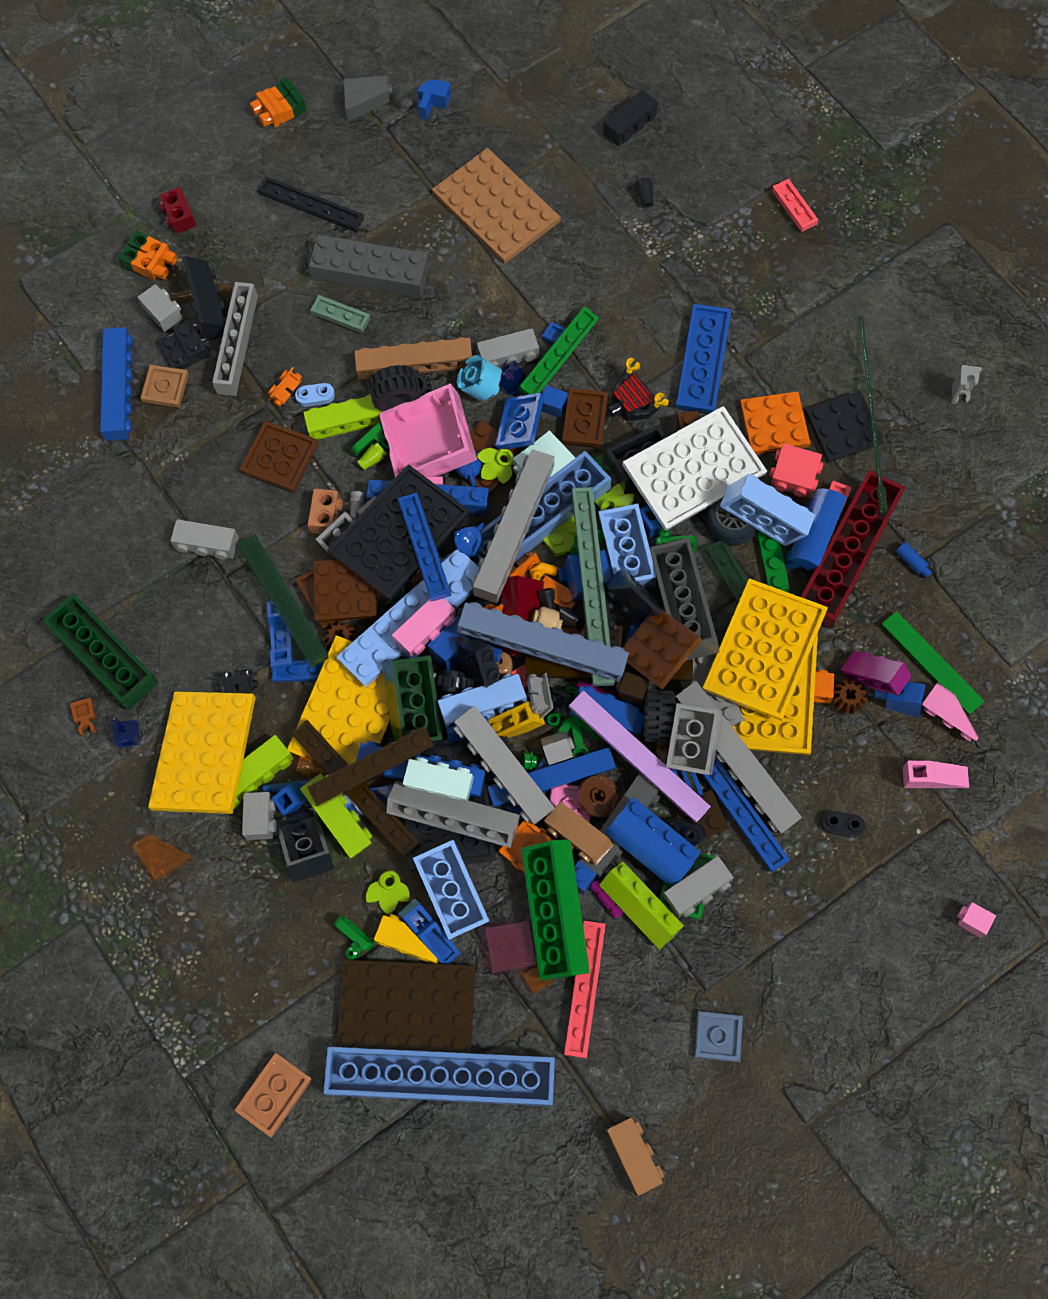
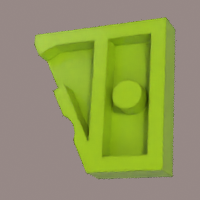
M574 516L543 539V543L555 556L565 555L570 552L574 544V536L576 534Z

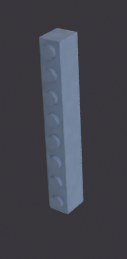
M465 602L457 628L458 633L477 639L480 638L490 643L620 682L629 655V652H625L621 647H609L598 640H586L579 634L570 635L556 627L547 628L540 622H528L517 615L508 616L502 614V611L498 609L489 610L482 608L480 604L475 602L470 604Z

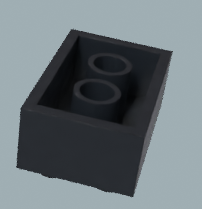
M659 425L606 449L605 461L624 492L636 487V485L624 469L622 463L666 438Z

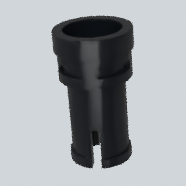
M544 588L538 590L543 607L556 610L554 602L555 589Z

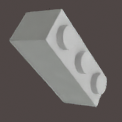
M533 328L477 342L478 355L499 368L514 366L520 362H530L539 358V346Z
M177 519L171 543L177 551L182 553L190 551L200 556L213 555L218 559H233L239 537L236 530L232 528Z
M717 856L665 891L663 897L678 918L682 915L686 918L696 911L695 906L700 903L705 905L714 898L712 896L717 891L723 893L732 886L730 883L734 877L719 856Z

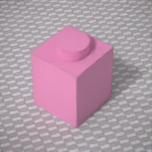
M972 902L967 907L963 906L959 911L957 917L960 920L957 925L982 938L987 935L996 915Z

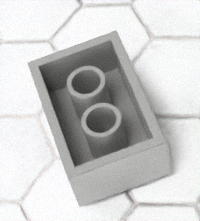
M677 703L666 767L712 775L723 711Z

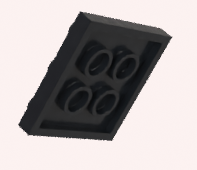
M861 390L805 410L827 463L880 446L884 442Z

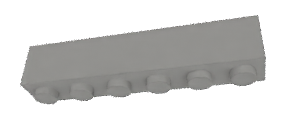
M235 282L212 382L217 394L237 395L258 298L255 286L251 283Z
M475 706L454 721L456 726L453 729L460 738L465 736L469 742L467 747L474 755L478 753L483 759L480 762L487 772L490 770L496 776L493 780L500 789L505 788L508 791L509 795L506 797L513 806L518 804L522 809L520 815L527 823L531 821L532 824H536L555 809Z
M399 781L395 782L388 796L386 813L510 848L517 832L520 817L518 814L475 802H465L407 788Z

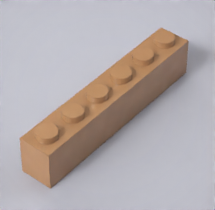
M463 337L453 340L441 339L435 342H419L417 344H400L398 346H381L379 348L355 350L358 380L369 379L380 369L395 365H407L412 367L413 370H418L419 374L422 372L465 369L467 366L465 362L472 357L470 338Z

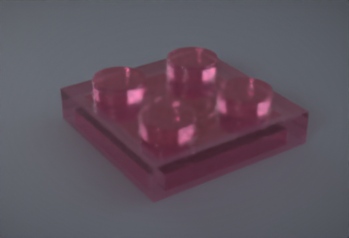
M529 921L486 928L493 974L536 966Z

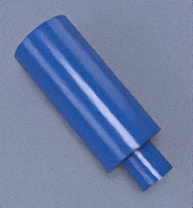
M907 542L903 543L896 550V553L918 575L922 573L928 578L932 574L928 569L929 564Z

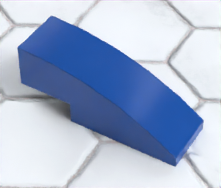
M414 899L398 913L422 943L435 955L440 964L448 965L461 953L417 900Z

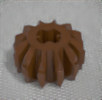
M338 620L337 626L330 623L331 630H324L326 636L323 637V641L326 643L325 648L329 650L336 636H344V639L354 642L358 635L355 634V627H350L349 622L342 625V622Z
M854 679L849 684L846 680H843L841 685L836 684L834 687V699L831 703L838 705L837 711L843 709L844 715H847L849 710L852 715H855L857 710L862 711L864 708L863 704L867 703V698L864 697L867 694V690H860L862 683L857 686L854 685ZM848 695L852 696V698H850V700H848V699L846 698V697H848Z

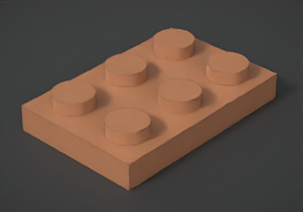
M275 1053L234 1111L272 1138L308 1087L312 1078Z

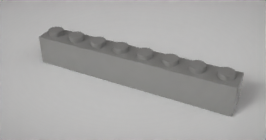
M533 449L529 456H525L522 465L524 467L523 471L518 473L515 481L517 485L509 493L508 506L503 507L501 513L502 520L495 526L494 539L488 542L486 548L488 553L480 561L479 574L473 577L471 587H473L474 596L498 603L555 467V456Z
M697 681L676 696L679 700L676 704L718 710ZM722 715L715 755L722 764L725 761L730 766L728 772L735 781L737 779L741 780L744 784L741 789L748 798L754 797L757 801L754 805L761 815L766 813L771 819L768 821L771 828L775 832L779 830L783 833L802 818Z

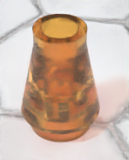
M300 756L296 773H300L301 776L316 777L320 773L324 777L327 773L314 759L308 756Z

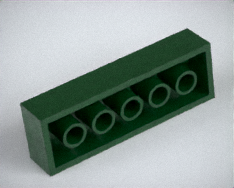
M74 593L42 620L127 710L132 708L159 683L141 661Z

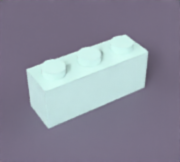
M416 757L415 760L409 759L403 785L407 788L468 802L474 776L470 774L469 769L457 767V770L449 769L448 764L437 762L436 765L428 764L427 759Z

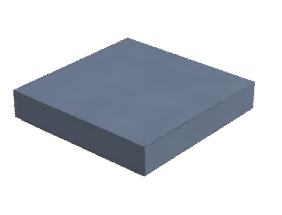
M698 1011L694 1058L740 1062L743 1016Z

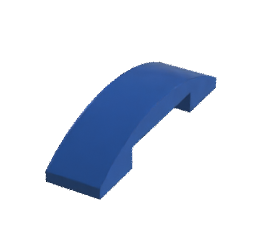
M287 598L267 601L271 640V668L293 666V643Z

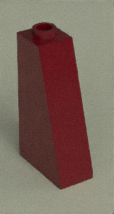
M509 576L502 591V614L508 616L517 615L522 617L523 620L531 622L534 611L539 609L540 596L538 590L543 589L544 581L522 576ZM500 646V649L508 652L509 656H520V653H522Z

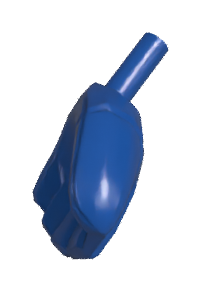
M477 458L476 461L456 468L455 471L463 478L470 480L471 485L474 487L477 485L474 477L480 473L482 462Z
M481 523L477 528L474 526L466 527L455 532L454 541L461 553L475 557L480 552L483 545L480 531L485 527V524Z

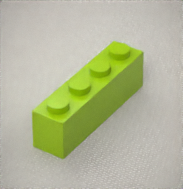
M369 394L359 399H349L346 402L332 403L322 408H312L304 412L309 436L319 440L376 426L379 422L381 423L379 413L383 411L374 407L371 395Z
M276 735L243 759L234 809L244 799V793H255L261 784L271 781L275 773L280 769L284 770L289 767L294 759Z
M320 773L301 787L300 790L350 859H352L372 844L370 839L373 836L366 827L363 829L358 824L360 818L354 810L349 811L345 804L348 802L343 795L321 807L316 806L307 787L325 778Z
M624 862L612 869L599 884L659 950L683 928L684 925Z

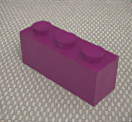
M853 651L841 668L849 682L854 679L855 684L862 683V686L897 696L911 678L906 664L902 661L889 660L884 656L878 657L868 652Z

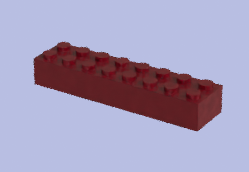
M868 470L831 539L820 566L815 569L801 598L828 607L822 624L831 629L906 488L871 470Z

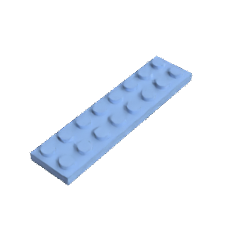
M458 549L441 563L451 591V596L444 599L454 608L473 592L471 583L475 575L478 576L480 571L479 567ZM424 579L337 656V660L365 688L384 672L383 662L397 660L405 653L393 642L392 634L430 600Z

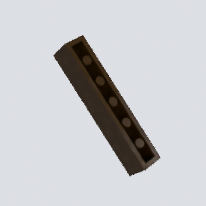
M423 726L309 785L307 788L316 806L321 807L408 762L409 759H414L435 748Z

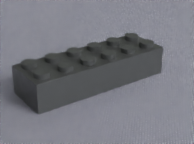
M318 235L309 263L311 277L315 280L418 298L422 297L430 267L428 253Z
M686 538L650 547L665 612L702 639L687 660L720 653L690 539Z

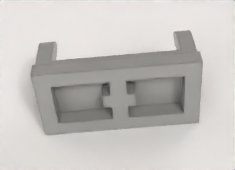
M961 365L952 384L951 403L957 404L959 394H963L965 396V403H968L971 390L979 382L982 367Z

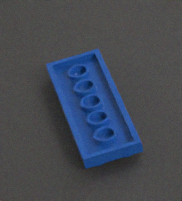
M699 304L693 305L676 408L704 413L715 411L732 309Z

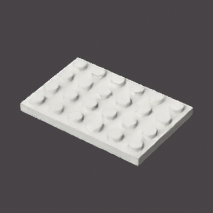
M724 406L622 463L624 469L665 531L722 499L727 487L742 477L750 474L760 478L767 472Z

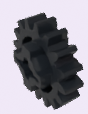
M442 669V674L433 673L435 684L440 685V690L461 693L463 688L473 687L474 689L475 680L465 677V672Z

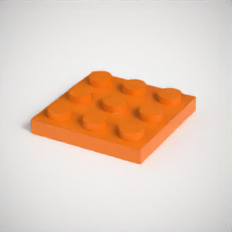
M799 392L742 399L740 401L748 443L756 455L782 450L783 443L798 448L810 446Z

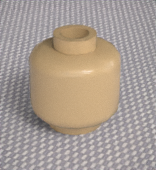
M540 607L538 610H535L531 621L542 623L547 628L556 627L561 629L563 620L559 619L558 611L546 607Z

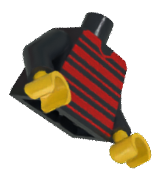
M634 358L627 360V369L623 370L613 388L612 401L614 404L608 407V412L613 418L622 413L629 421L632 419H649L659 410V406L668 405L667 399L661 402L665 394L657 393L654 396L636 373H632V371L640 368V363L638 362L634 367L631 366Z

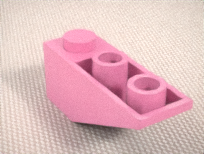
M937 683L922 704L925 706L924 711L933 717L937 714L943 718L942 723L953 729L955 726L961 730L960 735L965 739L977 741L978 735L956 695Z
M907 761L903 766L904 788H969L968 768L966 766L934 761Z

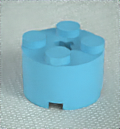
M478 355L470 357L465 362L467 364L465 369L461 368L458 373L457 386L464 393L478 401H484L491 396L497 395L500 389L498 385L502 369Z

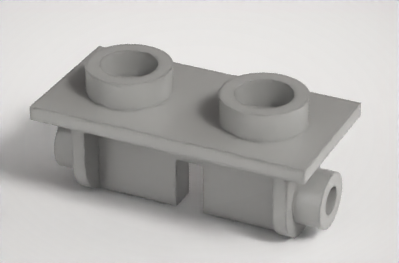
M544 673L541 677L531 674L527 679L529 692L535 693L530 695L531 709L535 714H539V718L542 719L553 709L547 673Z

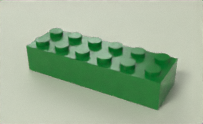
M551 840L521 848L540 981L590 973L571 841Z

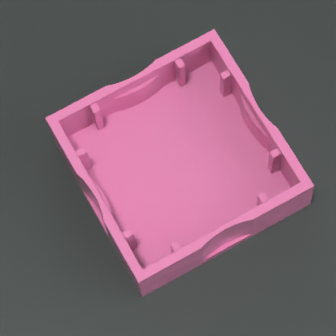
M451 383L431 391L414 401L400 404L379 413L384 434L389 443L390 458L395 477L408 464L425 477H437L477 460L460 396Z

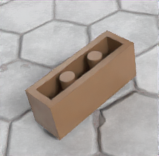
M562 802L544 820L548 826V833L554 838L559 836L563 840H570L572 850L576 849L580 852L578 854L579 857L587 863L591 861L597 865L613 847L606 835Z
M631 1117L607 1129L610 1140L637 1196L663 1184L661 1178L664 1177V1174L659 1164L654 1165L651 1159L654 1153L649 1143H644L640 1136L643 1134V1130L638 1120L634 1122Z

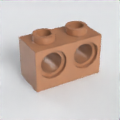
M314 489L308 521L310 533L322 534L339 518L337 517L338 510H342L343 500L339 497L338 491ZM327 501L332 502L330 505H323ZM324 519L329 520L327 523H320Z

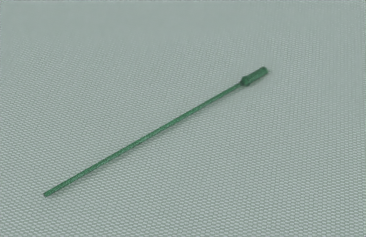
M861 316L859 320L878 477L876 492L878 495L879 512L886 513L888 511L886 488L882 483L864 320Z

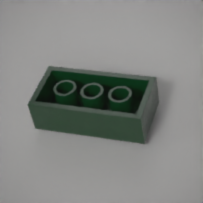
M431 656L383 662L393 742L423 726L432 741L443 740Z

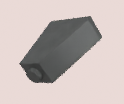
M387 76L344 79L347 120H353L390 102L389 95L393 94L392 83H388Z

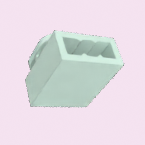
M548 431L535 441L534 445L527 447L513 458V470L516 475L519 472L522 473L524 458L529 456L532 449L555 456V467L551 476L574 460L575 457Z

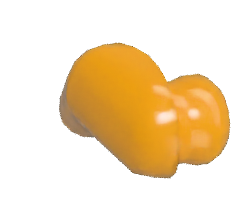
M539 562L531 568L529 575L531 579L541 580L540 577L544 574L555 576L558 567Z

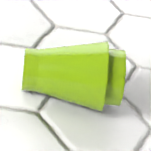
M376 442L374 445H370L357 462L365 471L372 465L384 460L383 457L387 454Z

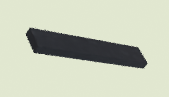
M265 176L257 189L259 195L357 232L364 220V214L267 176Z

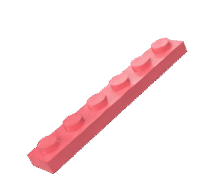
M584 921L583 924L590 973L576 975L564 1053L566 1056L587 1059L606 926L603 923Z

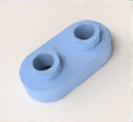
M321 383L298 388L295 397L299 405L308 407L332 402L335 393L330 384Z

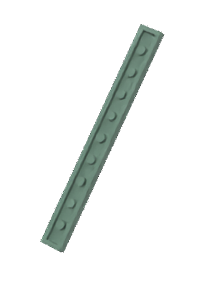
M593 487L572 488L587 640H598L603 642L604 645L611 647ZM591 674L593 687L610 686L615 683L614 680Z

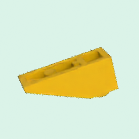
M525 702L488 720L490 726L499 737L507 736V738L529 732L545 724L544 718L540 719L539 714H535L532 711L531 702Z
M390 914L389 917L383 915L374 938L376 944L431 964H438L439 961L404 922H401L402 918Z

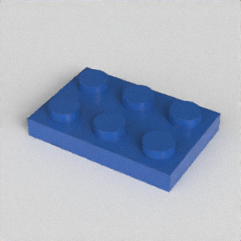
M541 393L506 398L495 445L498 450L534 445L544 400Z

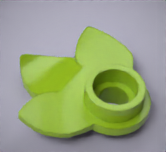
M487 448L477 455V458L484 463L481 470L482 479L492 480L497 477L504 484L511 478V466L514 455L510 450L500 449L497 451L493 448ZM505 456L507 462H502L500 457Z
M617 484L608 493L595 500V502L600 507V511L629 506L634 501V494L625 495L620 484Z
M385 871L380 875L377 882L369 886L366 893L367 903L379 901L382 910L389 915L396 909L398 901H409V889L400 882L396 872ZM387 879H393L392 885H386Z

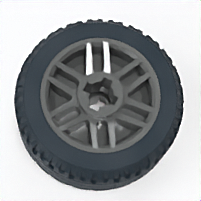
M723 498L710 505L706 516V526L710 535L716 541L727 546H739L754 537L757 532L755 527L720 507Z

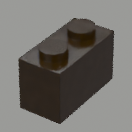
M625 672L624 677L621 678L620 682H617L615 696L618 697L619 701L632 702L635 707L640 708L639 711L641 712L650 680Z

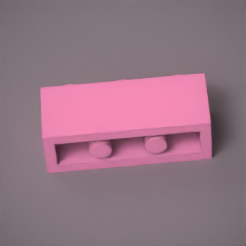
M444 598L433 602L429 600L392 634L393 642L410 658L414 655H419L425 649L424 645L429 640L434 641L440 635V630L444 626L448 627L454 622L456 616L455 608Z

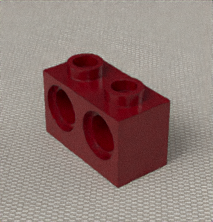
M181 187L160 194L162 202L159 204L163 214H168L165 219L169 228L173 227L177 234L196 227L195 220Z

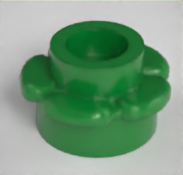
M532 751L522 754V767L528 770V772H531L532 768H536L537 757L533 755Z

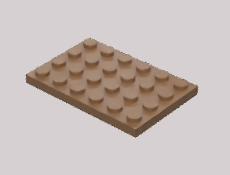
M488 148L432 189V194L504 264L561 221V217Z

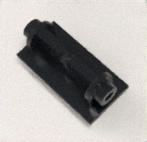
M252 670L239 671L240 675H232L231 672L219 673V677L214 678V681L219 680V684H216V692H236L235 684H239V691L255 690L259 685L258 680H254V676H257L258 673H252Z

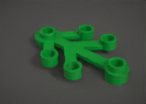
M572 686L562 690V692L574 697L578 691L576 687ZM556 712L549 714L547 717L548 725L550 727H557L560 723L561 714ZM569 714V717L557 733L565 731L567 734L572 727L575 744L573 751L574 759L579 754H589L588 749L583 745L580 726L590 732L594 740L600 741L603 738L601 736L597 737L594 734L595 731L582 719ZM555 717L557 722L551 723L550 718Z

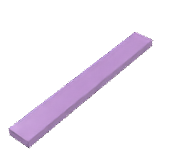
M584 690L569 705V708L694 823H697L711 807Z

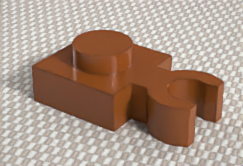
M91 697L70 703L74 723L76 725L80 724L78 728L80 735L85 737L84 731L88 727L95 734L96 727L91 723V720L97 718Z

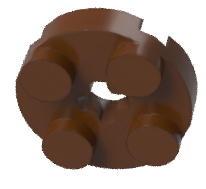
M604 775L588 777L579 785L576 799L577 806L592 818L600 819L612 814L619 804V794H617L615 789V783ZM600 792L602 801H596L594 794Z

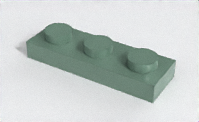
M318 295L310 310L312 315L362 334L371 319L368 313Z

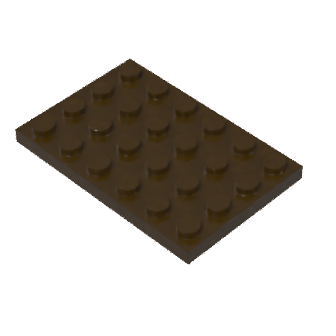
M343 960L337 1047L471 1054L476 966Z

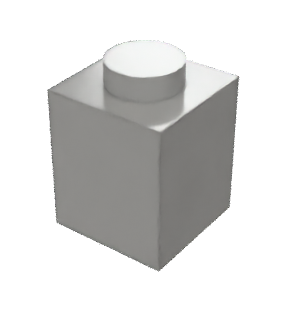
M565 731L541 739L549 765L573 757L572 749H575L572 738H567Z

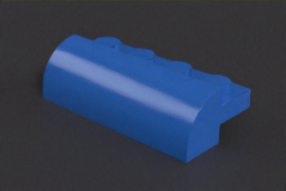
M830 489L816 490L814 497L807 503L808 510L815 514L808 536L793 543L792 548L786 555V568L792 570L802 566L806 570H810L820 566L846 501V496Z
M634 797L604 832L670 887L676 885L683 878L701 853Z

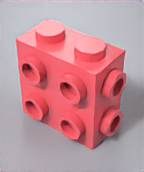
M783 443L782 450H777L774 459L777 462L776 468L772 467L769 478L772 479L770 486L778 491H788L798 497L809 498L811 491L815 492L818 480L815 479L816 473L821 474L824 464L820 462L822 454Z

